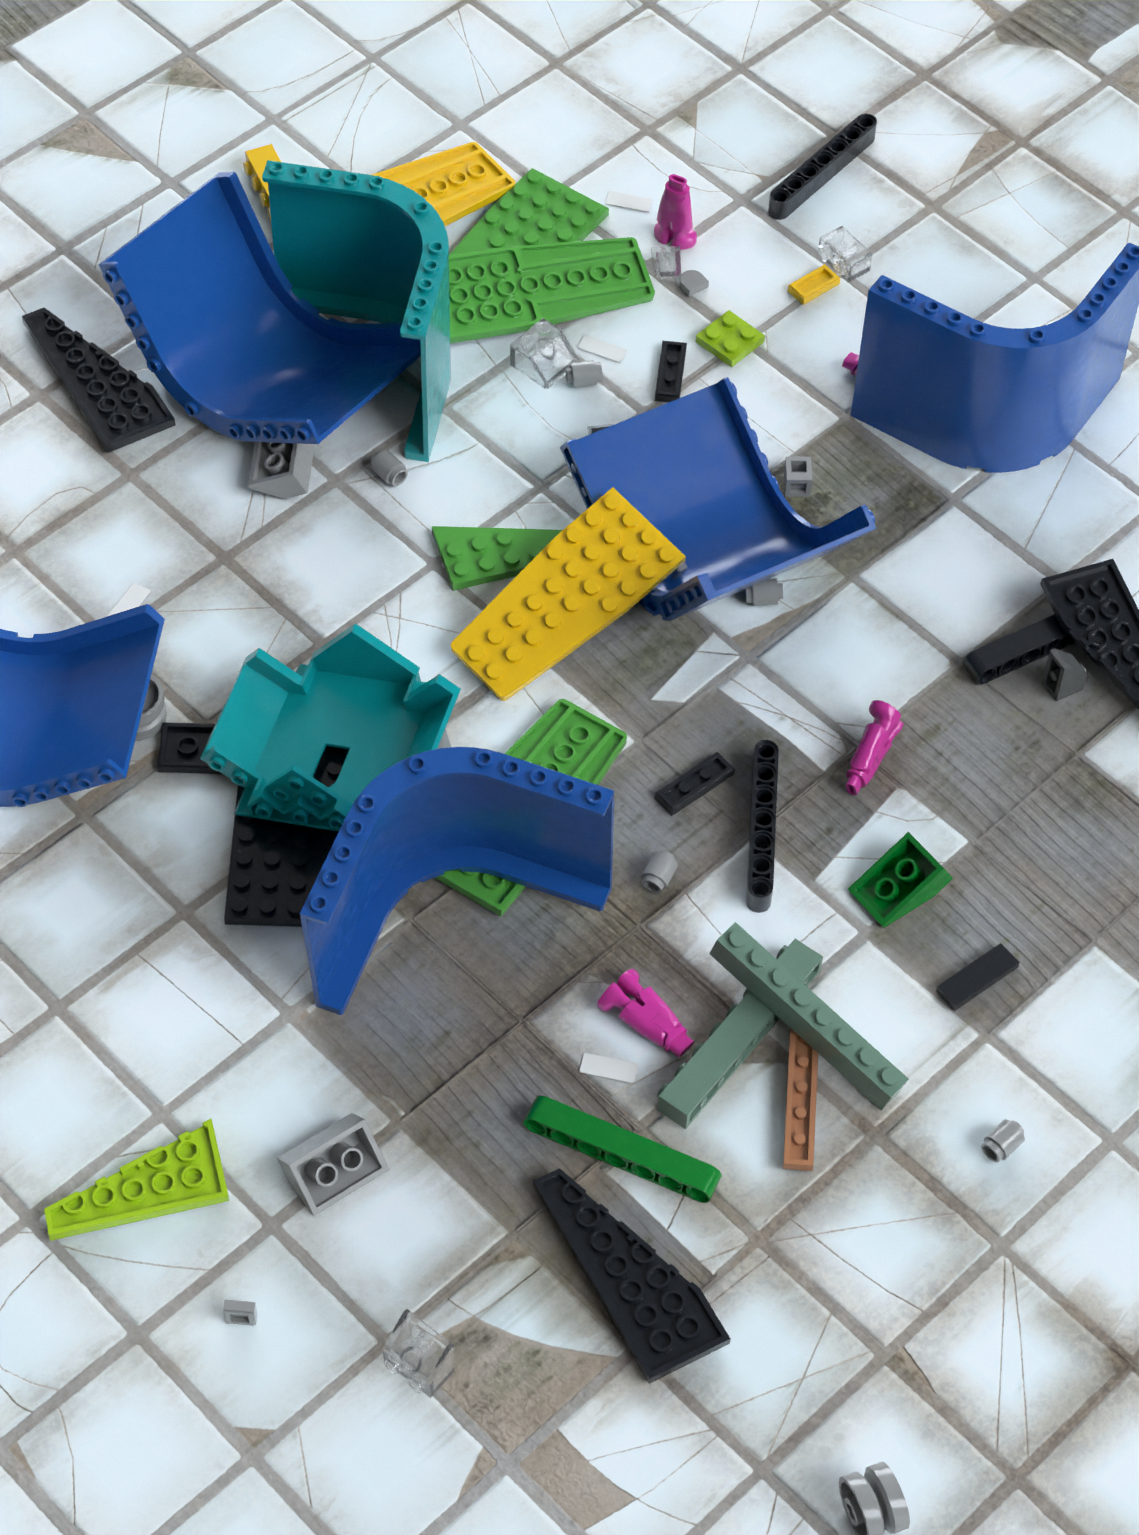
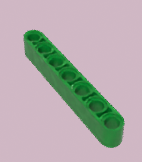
M536 1096L523 1120L524 1126L537 1135L701 1203H708L722 1177L721 1172L716 1167L546 1096Z

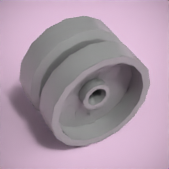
M153 675L150 678L135 741L153 737L161 731L163 722H166L167 711L164 702V691L161 683Z
M884 1461L866 1467L864 1476L859 1472H852L839 1478L838 1484L842 1504L856 1535H884V1530L890 1534H895L909 1528L910 1516L904 1494L896 1476Z

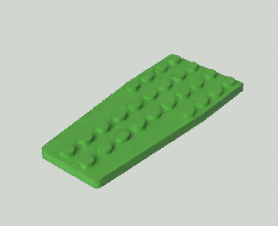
M532 168L485 213L450 255L492 248L583 241L609 215V208Z
M633 237L492 248L449 255L450 343L519 333L651 302L654 298L655 290L637 240Z
M559 699L505 754L599 785L625 747L627 734L570 701ZM461 869L445 871L443 875L434 877L501 917L526 887L494 875L480 872H461Z

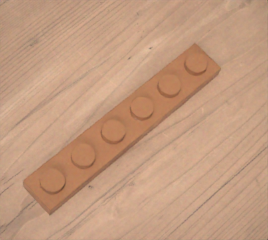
M791 1028L789 1033L783 1169L813 1171L818 1053Z

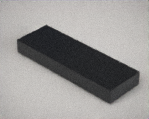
M662 340L655 401L671 402L680 398L687 343Z
M716 752L655 792L654 798L673 816L735 774V769Z
M1000 943L938 985L936 992L956 1011L1017 969L1020 962Z

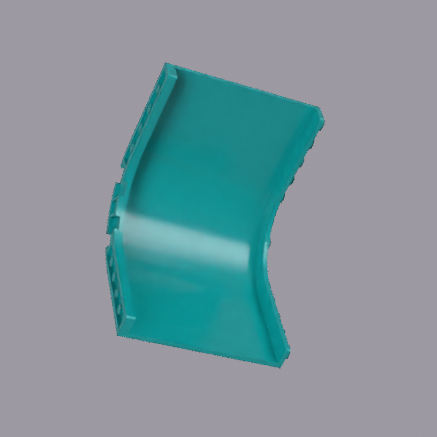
M267 160L262 180L268 182L274 256L284 275L293 286L291 291L300 300L302 298L307 300L319 310V313L379 323H402L400 329L401 337L420 340L422 388L404 453L406 459L429 462L451 380L449 241L442 219L433 206L422 196L395 181L368 174Z

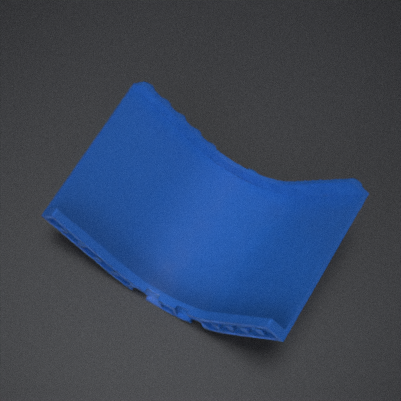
M219 172L98 264L103 273L104 280L108 283L114 295L115 302L119 305L125 317L126 324L136 339L138 348L142 351L147 361L149 370L156 375L165 389L185 409L189 416L195 417L209 428L235 440L319 444L421 356L420 340L400 336L402 323H347L332 317L327 320L320 316L319 310L304 298L300 300L291 291L293 286L281 270L235 172Z
M1127 243L1082 302L1070 314L1053 323L1034 328H1004L980 322L881 275L868 290L850 416L942 462L962 469H967V466L985 469L984 472L988 473L1014 472L1040 465L1042 460L1050 456H1057L1074 440L1121 377L1139 305V246Z
M728 377L723 378L716 384L580 439L567 441L560 447L587 509L613 487L686 556L685 563L688 569L681 577L674 580L671 575L667 576L639 601L653 616L660 614L662 620L665 621L677 619L833 552L877 529L875 517L865 504L824 527L814 526L797 514L779 490L778 482L768 468V459L759 448L757 434L748 423L747 411L740 405L737 398V389Z
M145 604L58 632L34 634L33 638L18 637V632L0 629V807H26L30 804L47 801L126 778L165 621L151 605Z
M448 747L425 751L399 761L383 771L363 789L354 801L300 912L316 1007L338 1015L344 1013L393 908L413 885L420 881L423 883L431 878L443 875L445 871L461 869V872H480L494 875L596 911H602L612 890L614 790L500 752L475 747Z

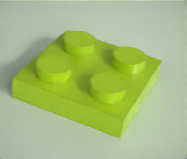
M728 310L696 335L695 342L732 368L765 342V335Z

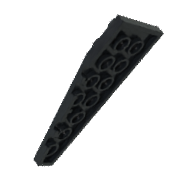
M41 308L22 316L26 329L106 453L176 426L175 418L150 383L141 381L132 370L127 371L119 365L118 360L93 342H87L78 331L69 329L65 326V322L46 308Z
M1114 559L1042 578L1040 585L1061 628L1139 709V609Z
M559 1168L533 1180V1187L649 1384L730 1344L731 1338L701 1289L679 1274L680 1271L675 1266L669 1265L658 1256L656 1250L622 1221L619 1222L609 1214V1210L601 1203L598 1204L588 1196L586 1190Z

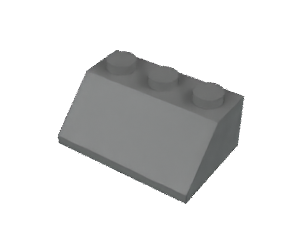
M255 442L248 487L252 490L283 499L307 494L315 444Z
M353 1113L277 1158L289 1184L313 1216L389 1170L366 1120Z

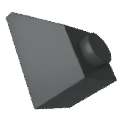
M1057 649L1050 650L1042 683L1053 698L1059 701L1083 690L1087 677L1083 664L1079 663L1072 654Z

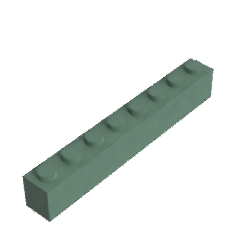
M735 922L716 940L709 954L881 1111L900 1092L909 1078L740 925Z
M794 939L789 946L784 945L780 949L776 959L808 987L821 971L823 956L797 939ZM748 989L745 990L740 1003H734L729 1008L726 1014L727 1018L721 1024L718 1022L714 1025L708 1040L705 1043L700 1042L696 1046L687 1064L683 1062L678 1067L674 1075L675 1078L670 1084L666 1082L658 1091V1111L684 1129H687L780 1019Z

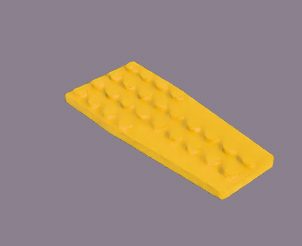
M470 142L372 174L373 176H380L395 181L418 193L437 211L444 226L494 202L515 186V180L477 142Z
M612 487L555 536L451 642V651L501 701H507L629 611L653 588L685 562L686 556Z

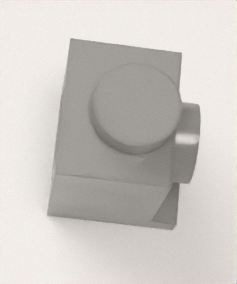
M795 456L785 458V496L810 497L812 488L811 457Z

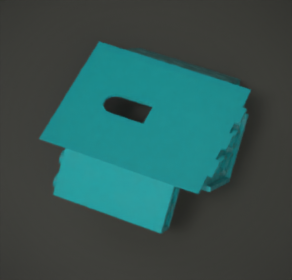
M356 623L316 650L309 664H300L296 672L258 648L245 658L200 759L206 762L213 770L229 777L236 785L245 788L234 811L235 815L339 831L354 801L374 778L399 761L438 748L461 688L440 674L428 682H421L419 675L420 667ZM326 746L350 749L340 774L332 786L327 787L313 778Z

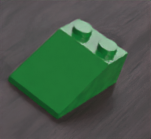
M908 831L858 878L848 890L885 928L932 899L953 878Z

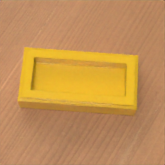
M824 264L789 284L787 291L804 305L839 285L840 277Z

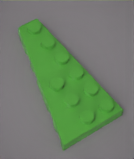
M432 526V534L453 591L516 577L562 531L552 529Z

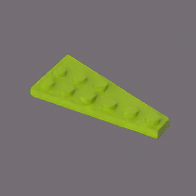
M212 1118L203 1122V1126L190 1133L187 1131L179 1135V1139L165 1147L159 1146L120 1167L119 1172L108 1178L104 1176L96 1180L95 1185L84 1191H76L45 1208L44 1212L50 1241L229 1201Z

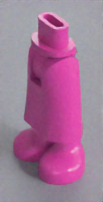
M671 174L669 181L665 184L656 219L658 223L655 224L654 235L661 244H667L672 240L671 247L673 249L685 250L692 248L697 242V234L692 229L690 187L687 185V179Z
M874 700L871 702L869 712L875 719L873 723L866 725L861 741L850 761L851 769L847 771L848 780L845 786L847 792L853 796H856L860 788H864L872 779L885 754L891 748V742L900 733L904 724L900 721V712L884 701Z
M635 969L627 970L619 977L617 984L612 983L605 990L597 1002V1007L605 1012L614 1007L621 1009L622 1011L619 1014L620 1020L656 1045L664 1047L666 1052L671 1050L678 1058L681 1057L694 1044V1041L686 1035L687 1029L681 1025L676 1015L651 987L644 989L639 984L640 976ZM625 994H630L635 998V1000H631Z

